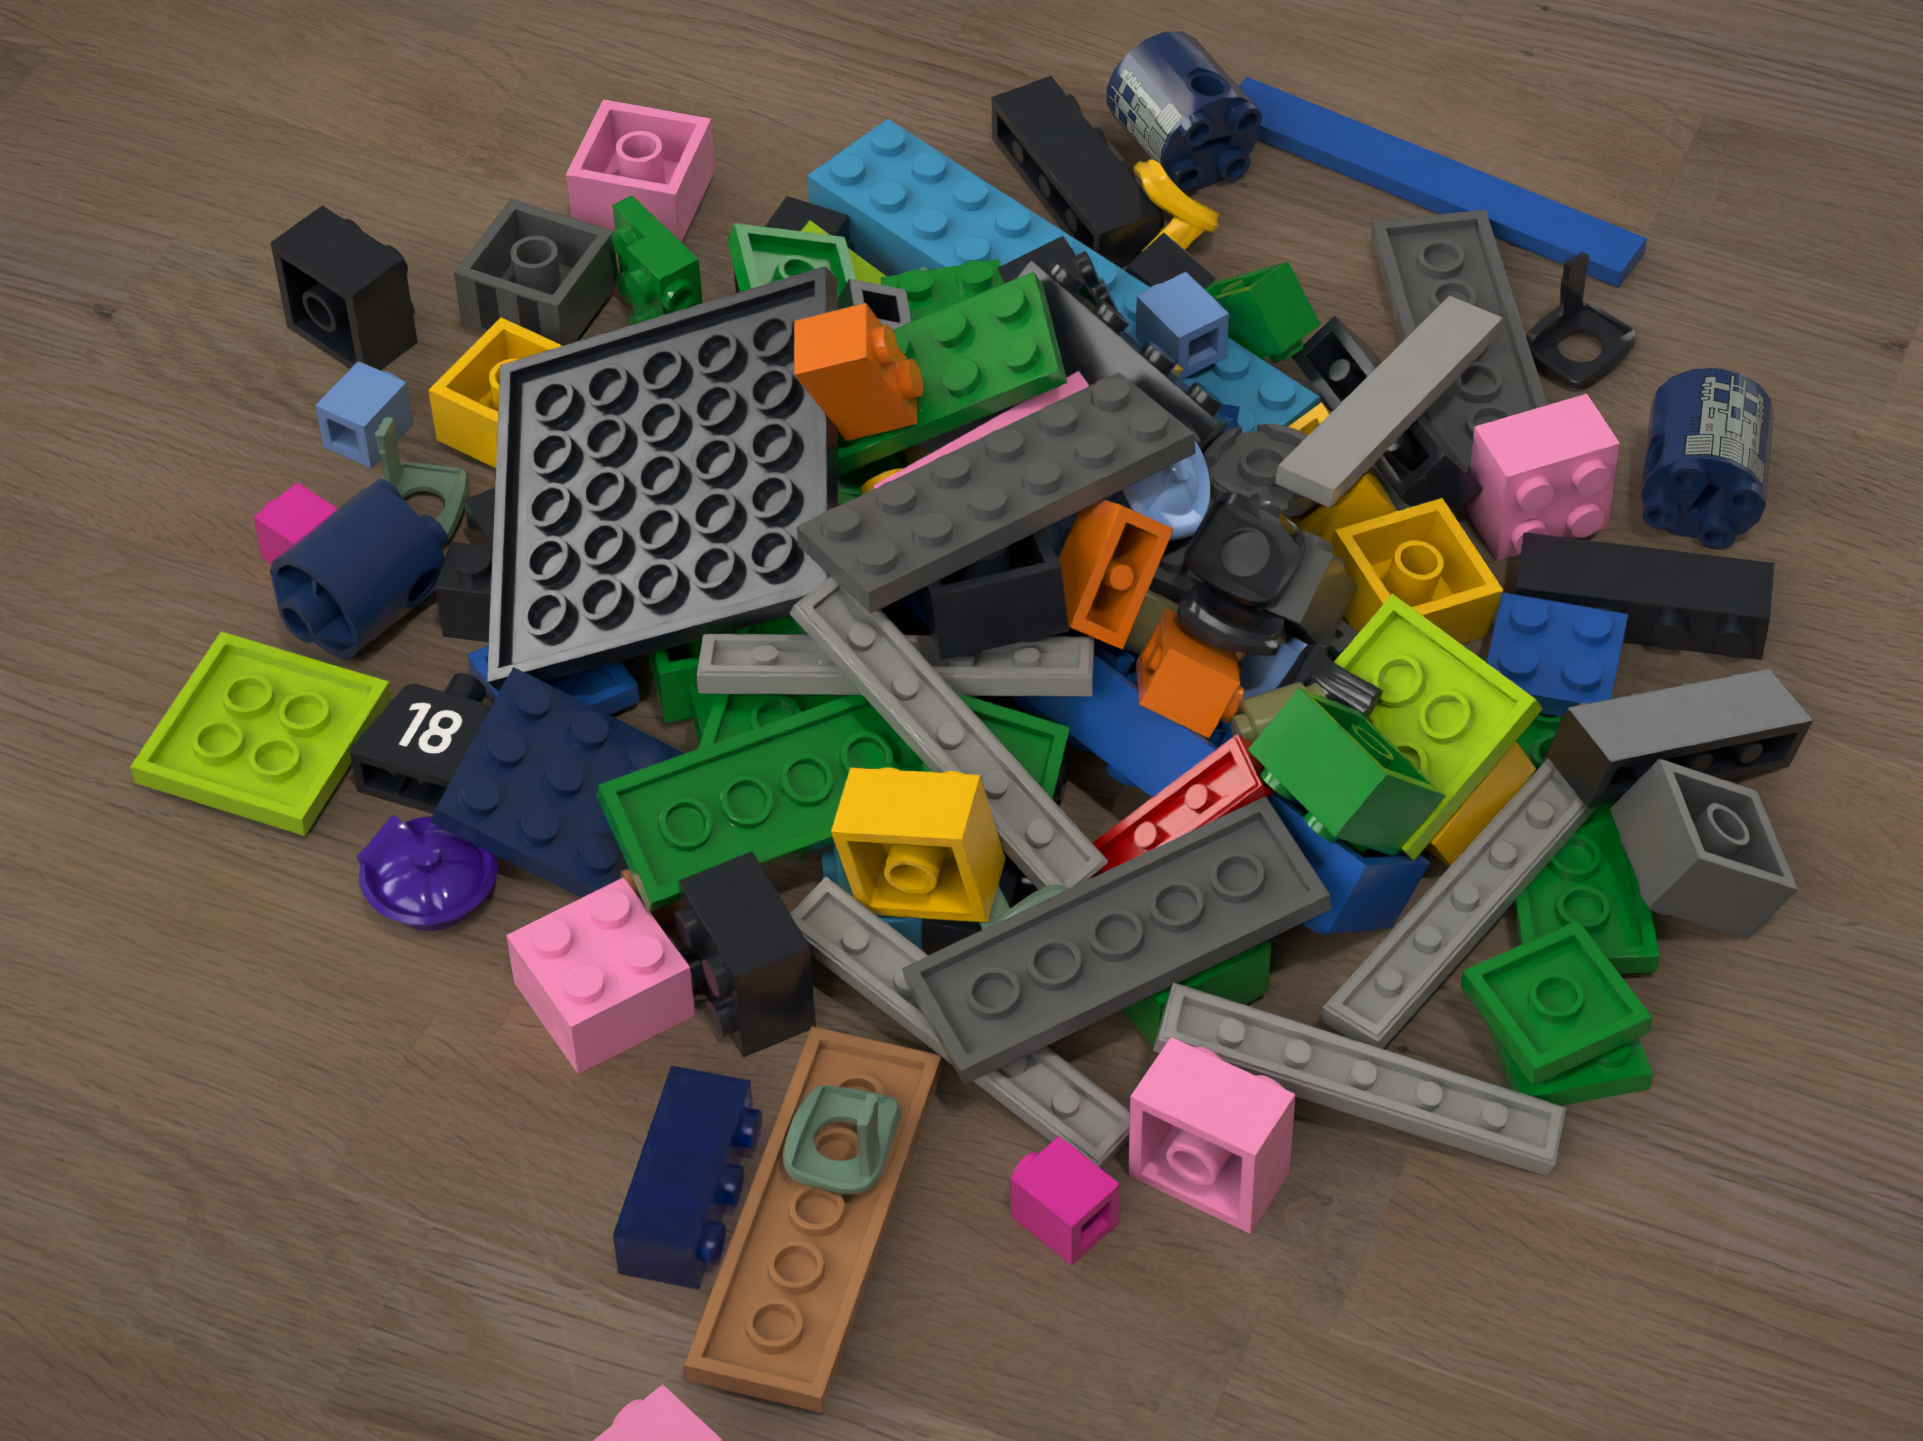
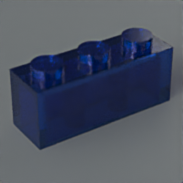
M677 1066L670 1067L613 1233L618 1274L699 1290L707 1265H717L719 1263L726 1236V1225L721 1223L726 1206L736 1207L740 1200L744 1183V1167L740 1166L745 1149L755 1150L761 1133L762 1110L753 1109L751 1080Z

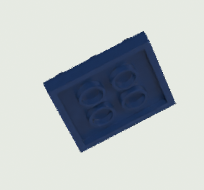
M513 667L437 805L430 822L583 898L621 879L620 872L628 869L596 796L598 785L685 753Z

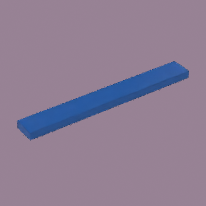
M1246 77L1238 86L1262 114L1260 134L1257 139L1438 214L1486 209L1494 237L1563 265L1564 260L1571 259L1580 252H1584L1590 255L1587 275L1616 287H1620L1645 254L1647 238L1250 77Z

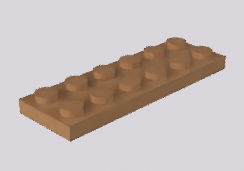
M811 1026L684 1364L686 1381L819 1413L824 1412L942 1074V1055ZM831 1085L890 1096L897 1099L902 1109V1115L882 1176L866 1192L839 1194L824 1191L793 1180L785 1170L783 1150L793 1117L805 1098L818 1086ZM851 1122L828 1124L815 1137L814 1145L816 1150L823 1157L831 1160L845 1161L855 1158L859 1155L857 1125Z

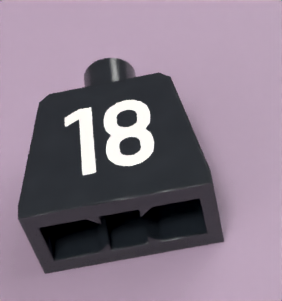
M464 673L455 674L444 692L416 683L406 685L354 743L350 750L357 791L434 814L437 805L490 710L485 703H482L486 696L484 685L475 677Z

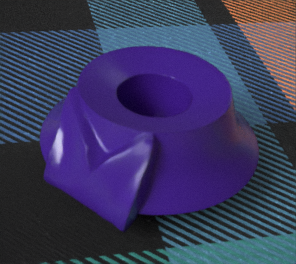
M392 815L356 857L360 864L359 882L364 897L380 914L413 929L435 931L459 923L485 899L492 889L498 871L497 855L431 823L432 816L419 817L403 822Z

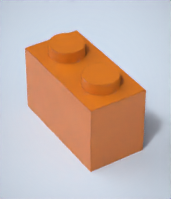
M867 303L794 321V375L830 421L838 428V431L846 441L917 424V397H921L924 391L920 368L914 359H907L898 347L891 327L889 325L883 326Z
M1104 499L1078 511L1058 559L1062 570L1069 628L1123 650L1174 529L1129 508Z
M1165 608L1136 661L1139 705L1210 738L1219 720L1224 723L1230 722V718L1235 715L1239 707L1238 702L1242 700L1244 695V688L1239 686L1241 667L1238 666L1236 651L1221 649L1197 638L1181 625L1176 612Z

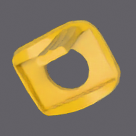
M1150 159L1147 162L1139 161L1134 167V172L1142 180L1143 189L1150 200L1174 216L1171 222L1142 252L1163 232L1186 250L1204 231L1214 233L1219 227L1217 220L1220 216L1218 212L1182 192L1157 161Z

